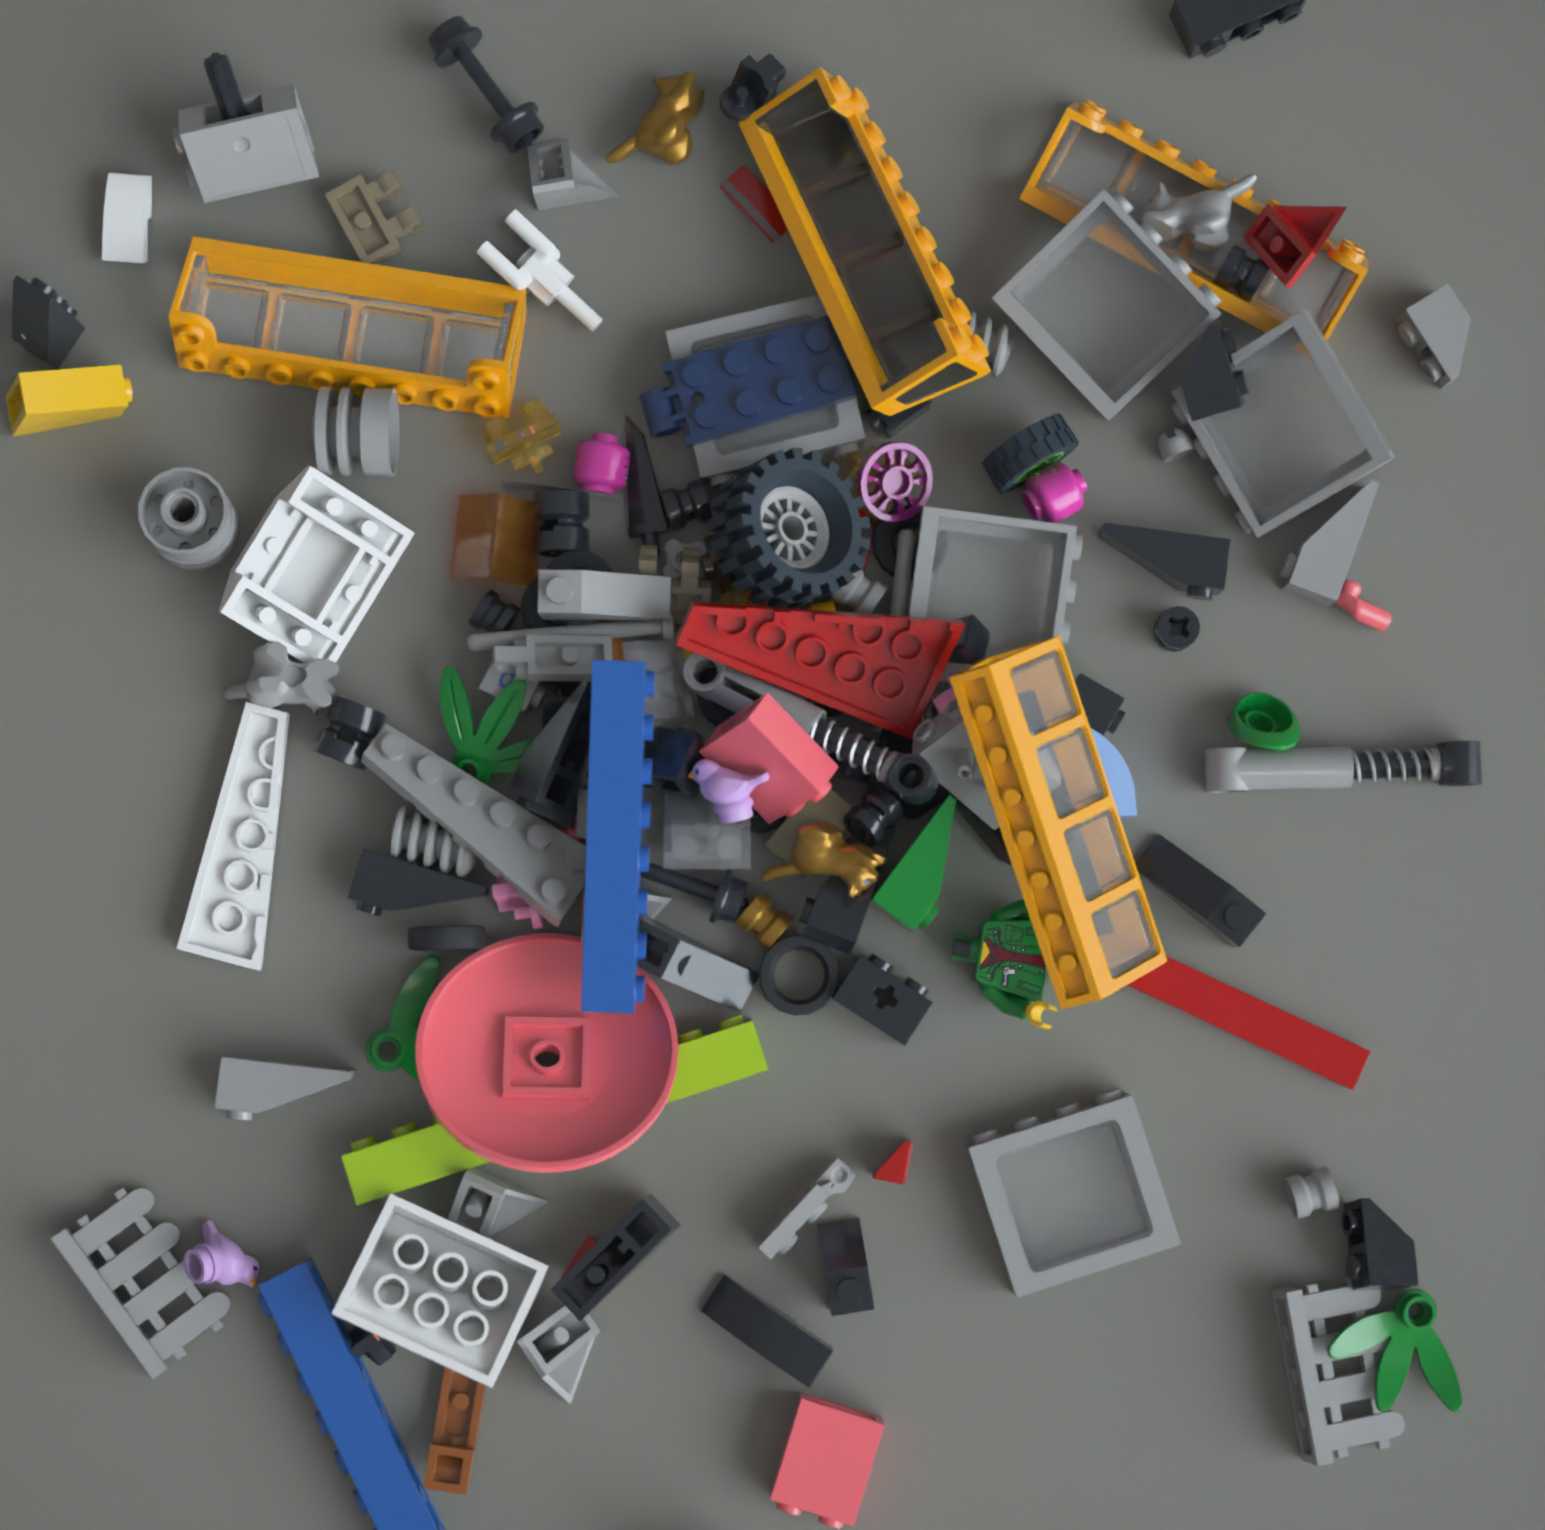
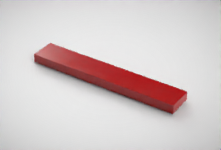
M1167 956L1166 963L1127 984V986L1350 1090H1354L1371 1052Z

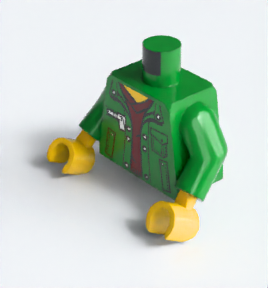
M1024 899L994 910L988 921L981 922L979 938L954 935L951 960L975 963L972 981L979 983L980 994L1003 1014L1029 1021L1034 1026L1042 1029H1051L1052 1026L1041 1022V1013L1045 1009L1057 1012V1008L1052 1004L1042 1001L1047 967Z

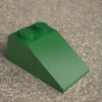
M951 795L940 804L870 900L872 905L908 932L914 931L917 926L922 930L926 929L940 910L934 903L939 898L956 806V799Z

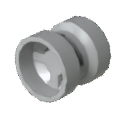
M861 569L853 573L855 578L848 585L832 593L829 599L839 606L847 604L853 609V613L871 614L888 587L878 580H869L864 576V571Z
M1324 1166L1313 1169L1310 1175L1304 1177L1298 1174L1284 1177L1286 1196L1296 1219L1310 1216L1312 1211L1321 1208L1329 1211L1339 1208L1338 1192L1328 1167Z

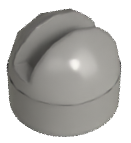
M1174 427L1175 437L1168 439L1165 431L1159 437L1158 448L1164 463L1182 458L1195 450L1191 437L1182 428Z

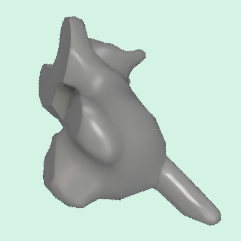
M1249 174L1221 190H1206L1188 197L1171 196L1167 193L1164 184L1159 182L1156 192L1143 207L1141 219L1143 222L1147 221L1163 238L1162 241L1185 234L1194 242L1196 249L1202 251L1218 249L1229 238L1227 226L1231 217L1232 199L1247 192L1256 182L1257 176L1256 174Z
M269 642L260 645L253 651L254 662L246 683L235 684L224 691L223 694L227 700L248 698L255 705L266 708L276 707L281 704H304L311 710L314 716H317L322 707L326 708L332 703L336 690L328 679L338 674L339 666L336 662L329 659H316L305 663L292 662L288 658L286 646L280 642Z

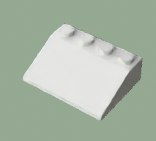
M390 1193L332 1311V1315L487 1387L493 1388L544 1281L549 1266Z

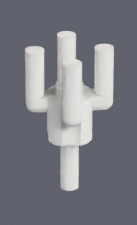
M515 209L506 218L505 222L531 248L519 258L515 266L489 241H486L477 250L476 254L514 289L523 290L526 288V294L531 292L546 307L557 299L593 332L602 323L603 319L568 287L574 279V275L558 261L560 252L556 246Z

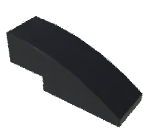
M725 1274L701 1309V1312L730 1334L808 1388L812 1386L833 1353V1346L797 1324L796 1320Z

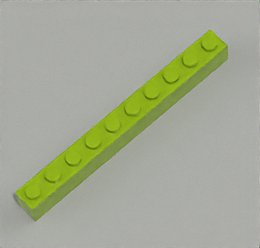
M738 1015L717 1022L719 1031L703 1035L702 1029L699 1028L678 1035L677 1072L666 1104L769 1070L753 1020L744 1022L743 1016ZM432 1116L434 1125L418 1130L416 1122L392 1129L393 1138L377 1143L375 1135L350 1143L352 1152L341 1156L357 1206L388 1196L390 1193L394 1194L491 1161L476 1155L462 1146L440 1125L435 1116Z

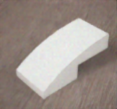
M108 173L102 230L103 261L143 264L148 261V219L152 218V175Z

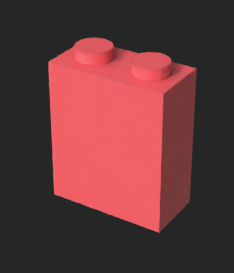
M768 692L718 725L698 751L705 759L713 760L721 767L750 776L763 772L769 773L770 779L757 785L749 794L754 802L752 807L768 824L784 815L788 819L793 817L803 808L808 800L816 803L822 799L832 788L829 780L839 767Z
M801 1392L770 1490V1500L777 1502L776 1508L793 1515H801L802 1510L819 1515L817 1520L820 1523L841 1529L843 1523L854 1526L884 1429L883 1418Z

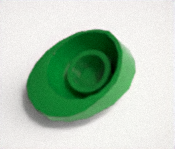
M1255 692L1246 694L1239 699L1228 716L1229 728L1242 742L1255 747L1270 750H1287L1296 745L1300 736V726L1293 711L1282 700L1268 693Z

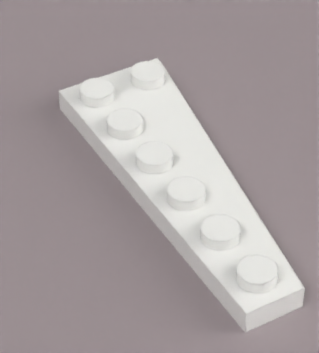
M249 702L245 703L176 949L261 971L290 714L287 712L258 706Z

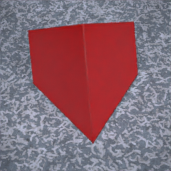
M1267 204L1242 238L1286 287L1291 288L1317 255L1347 207L1273 206Z

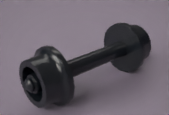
M462 16L453 17L440 24L429 37L428 43L435 52L434 61L436 65L443 68L456 62L461 64L501 118L490 133V137L494 142H501L510 153H515L527 146H532V143L540 136L544 129L542 122L537 116V105L534 102H527L516 108L511 105L472 52L481 40V30L475 26L471 27Z
M650 862L649 871L641 872L642 878L714 902L709 919L711 923H715L717 920L735 923L739 909L743 910L749 906L747 898L744 897L748 882L735 877L732 874V870L728 868L720 887Z

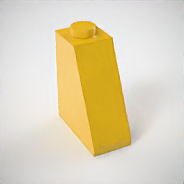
M121 365L18 373L5 395L12 436H22L120 417L129 406L128 403L132 402L133 397L130 379L123 377Z

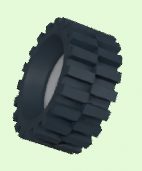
M791 448L786 452H783V449L773 452L732 475L733 478L724 482L719 489L723 494L713 500L711 509L720 514L709 519V531L718 532L719 538L710 542L713 554L722 552L725 558V562L718 566L723 575L732 571L737 578L731 585L739 593L749 588L751 593L748 600L757 605L767 600L768 607L778 608L787 606V608L797 609L848 585L855 578L853 573L861 570L866 561L859 555L869 550L870 539L861 537V533L870 529L869 517H860L858 509L866 505L861 495L855 498L851 495L849 489L855 483L848 475L840 479L836 475L840 466L833 460L821 465L822 454L813 450L803 455L802 448Z

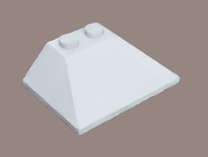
M308 465L275 497L231 568L219 612L269 642H280L287 647V653L304 663L316 659H329L336 662L415 533Z

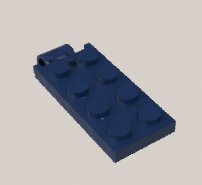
M827 315L663 363V372L667 374L670 386L647 391L641 394L639 399L651 438L669 436L683 429L686 447H691L856 398L857 394L841 342ZM694 395H701L704 398L699 404L692 402L691 399Z

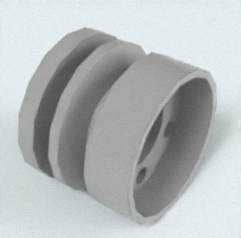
M320 387L312 419V444L319 472L326 476L334 475L338 461L341 475L350 476L355 463V457H360L365 477H394L396 475L400 446V416L398 396L395 388H365L361 404L356 406L350 387L341 388L338 401L334 387Z

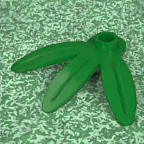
M446 666L443 669L440 682L441 713L448 735L458 751L453 757L451 764L484 784H487L493 773L516 772L524 751L535 738L516 742L501 749L499 745L512 729L520 713L527 689L525 680H514L495 698L484 714L477 733H475L471 706L462 679L454 667ZM470 763L474 765L477 774L471 773L465 764Z
M428 956L411 972L396 997L390 1014L388 1028L380 1029L368 1038L365 1046V1055L370 1065L375 1069L388 1072L401 1066L407 1074L419 1081L415 1052L418 1026L414 1027V1023L423 1012L434 989L440 964L436 956ZM388 1042L393 1046L394 1052L390 1058H383L379 1054L381 1043Z
M1410 1289L1403 1292L1397 1298L1394 1310L1376 1312L1353 1321L1344 1327L1327 1347V1354L1330 1358H1344L1368 1350L1390 1336L1381 1353L1375 1375V1405L1380 1412H1386L1400 1393L1409 1370L1414 1347L1421 1370L1436 1396L1452 1412H1457L1462 1407L1460 1385L1455 1369L1445 1347L1431 1328L1437 1317L1436 1303L1423 1290ZM1413 1303H1418V1314L1414 1317H1409L1408 1310Z

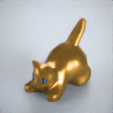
M687 71L683 75L663 79L652 77V82L656 85L659 93L656 104L641 118L635 134L631 135L606 155L605 161L607 163L623 161L636 150H640L652 157L662 158L670 165L679 164L691 155L693 140L686 124L701 111L704 102V90L695 89L694 71Z
M817 822L804 825L797 830V841L792 849L790 862L772 865L762 873L761 877L762 880L769 881L778 877L799 873L839 876L847 884L848 896L854 898L855 895L860 896L862 890L867 889L872 883L877 881L879 875L875 867L885 865L888 858L863 844H846L843 840V831L828 822Z

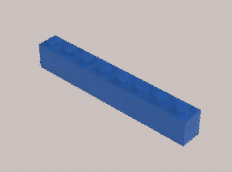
M592 660L581 1012L634 1014L637 1002L644 1003L645 976H637L638 959H646L647 933H639V915L647 916L648 889H640L641 872L649 871L650 847L642 845V828H650L651 802H643L644 784L651 785L652 758H645V741H653L654 715L646 714V697H654L655 671L647 670L648 662Z
M311 1257L258 1285L261 1294L258 1295L259 1304L268 1318L274 1317L280 1330L277 1333L278 1343L287 1357L293 1356L299 1368V1371L296 1373L297 1382L306 1396L312 1395L319 1409L315 1412L317 1423L324 1435L331 1434L338 1448L334 1451L336 1462L344 1475L350 1473L357 1489L353 1490L355 1501L363 1514L369 1512L376 1526L373 1530H445L426 1489L423 1488L424 1485L362 1358H358L350 1349L352 1341L343 1320L332 1315L335 1303L313 1258Z

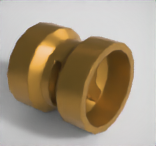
M761 891L738 918L735 925L744 932H749L752 929L756 930L754 935L757 937V943L768 951L794 918L785 910L778 911L775 908L772 911L770 909L772 899Z

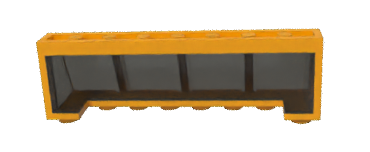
M819 67L753 112L748 119L740 121L738 124L871 408L885 415L892 416L989 374L991 370L985 359L989 356V352L983 340L977 334L973 335L968 321L971 320V314L960 298L955 297L950 287L954 284L953 277L948 268L942 262H938L933 252L937 248L936 242L929 230L924 226L921 227L916 217L920 213L919 207L908 191L904 192L899 182L903 178L902 172L891 156L887 157L882 145L886 143V139L877 124L869 120L866 110L869 109V104L865 96L857 87L850 88L840 75L834 77Z

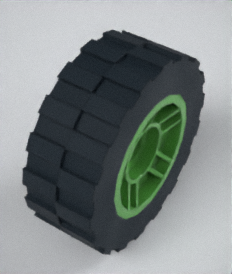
M1061 413L1053 414L1028 426L1006 440L984 459L982 466L999 493H1005L1024 485L1029 475L1063 460L1078 446L1079 442Z

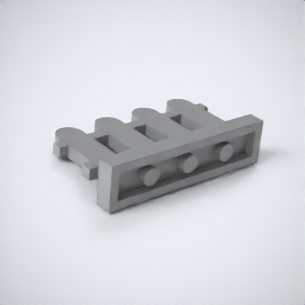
M122 1188L114 1194L119 1201L92 1221L88 1215L83 1216L77 1221L82 1227L80 1230L73 1234L70 1229L65 1228L52 1237L51 1240L150 1377L155 1379L170 1368L166 1359L172 1354L179 1361L188 1354L183 1346L207 1328L211 1327L215 1333L222 1329L224 1324L220 1319L228 1313L231 1303L229 1297L222 1292H213L204 1298L194 1285L196 1283L189 1279L185 1271L184 1260L178 1263L170 1252V1249L180 1239V1231L176 1225L165 1222L153 1228L144 1215L154 1207L155 1197L153 1193L145 1188H137L128 1194ZM135 1222L144 1236L119 1255H116L107 1242ZM96 1250L100 1252L107 1262L101 1268H98L89 1256ZM160 1257L169 1271L144 1290H141L133 1276ZM122 1284L132 1296L125 1304L115 1292ZM186 1292L194 1306L167 1325L158 1311ZM147 1319L158 1332L151 1338L147 1336L140 1326Z
M1345 1276L1346 1285L1319 1290L1317 1283L1305 1284L1304 1294L1302 1289L1290 1286L1271 1289L1301 1458L1303 1461L1317 1467L1334 1463L1332 1451H1334L1335 1457L1343 1458L1349 1456V1447L1375 1442L1377 1449L1390 1448L1389 1439L1400 1436L1405 1428V1421L1399 1413L1391 1410L1380 1412L1375 1405L1374 1383L1377 1367H1375L1373 1353L1382 1351L1389 1337L1368 1350L1352 1356L1333 1359L1327 1354L1328 1345L1340 1331L1326 1333L1324 1318L1351 1313L1352 1320L1355 1321L1366 1316L1365 1310L1376 1307L1381 1300L1380 1290H1352V1282L1348 1276ZM1308 1321H1310L1313 1336H1311ZM1359 1356L1362 1371L1334 1376L1332 1361ZM1317 1364H1318V1367H1319V1372H1320V1378H1321V1379L1318 1378L1317 1367H1316ZM1367 1399L1369 1414L1342 1419L1340 1404ZM1325 1407H1326V1410H1327V1416H1328V1421H1329V1422H1326L1325 1411H1324V1408H1325Z

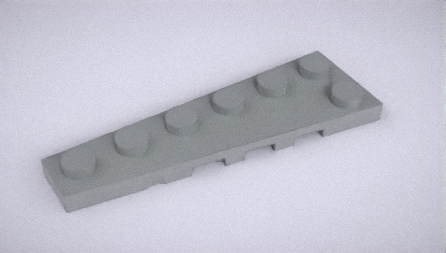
M386 723L364 751L361 762L405 800L411 801L416 809L431 822L434 821L441 824L454 835L452 840L464 850L468 847L485 862V868L496 877L501 875L517 889L516 894L551 924L559 927L585 888L586 846Z

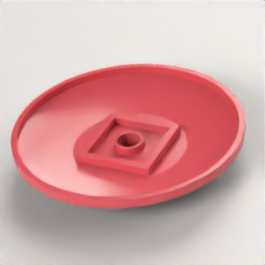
M534 933L516 936L486 946L460 962L443 978L429 998L421 1015L415 1044L419 1084L431 1112L450 1136L476 1155L508 1168L529 1172H563L584 1168L606 1160L634 1143L651 1127L668 1101L677 1072L679 1050L677 1030L670 1007L661 990L643 969L638 967L637 976H645L644 1003L637 1002L634 1014L581 1012L583 948L580 946H583V941H581L579 936L559 933ZM542 1052H552L560 1060L554 1066L543 1067L536 1062L535 1058Z

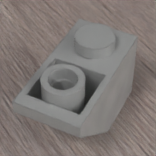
M1446 284L1405 309L1396 318L1399 323L1398 332L1407 346L1415 348L1422 359L1420 366L1423 373L1431 382L1436 381L1440 389L1447 386L1459 375L1471 321L1470 316L1450 285Z

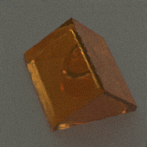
M501 493L460 495L450 579L527 588L536 577L538 555L535 554V529L541 526V522L535 519V502Z

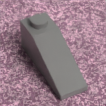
M1374 480L1368 482L1295 550L1294 554L1291 552L1287 553L1279 576L1285 577L1282 590L1328 607L1337 602L1380 482Z
M538 570V614L542 619L670 621L671 577L589 570Z
M230 1055L223 1056L220 1061L214 1109L227 1110L226 1118L252 1120L253 1113L265 1112L355 1079L356 1070Z

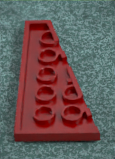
M692 602L677 634L675 644L912 740L913 733L920 723L965 623L963 620Z

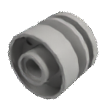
M192 467L172 468L156 475L145 486L138 502V521L145 537L153 545L157 553L170 565L185 571H204L220 564L233 551L239 537V519L221 485L208 473Z

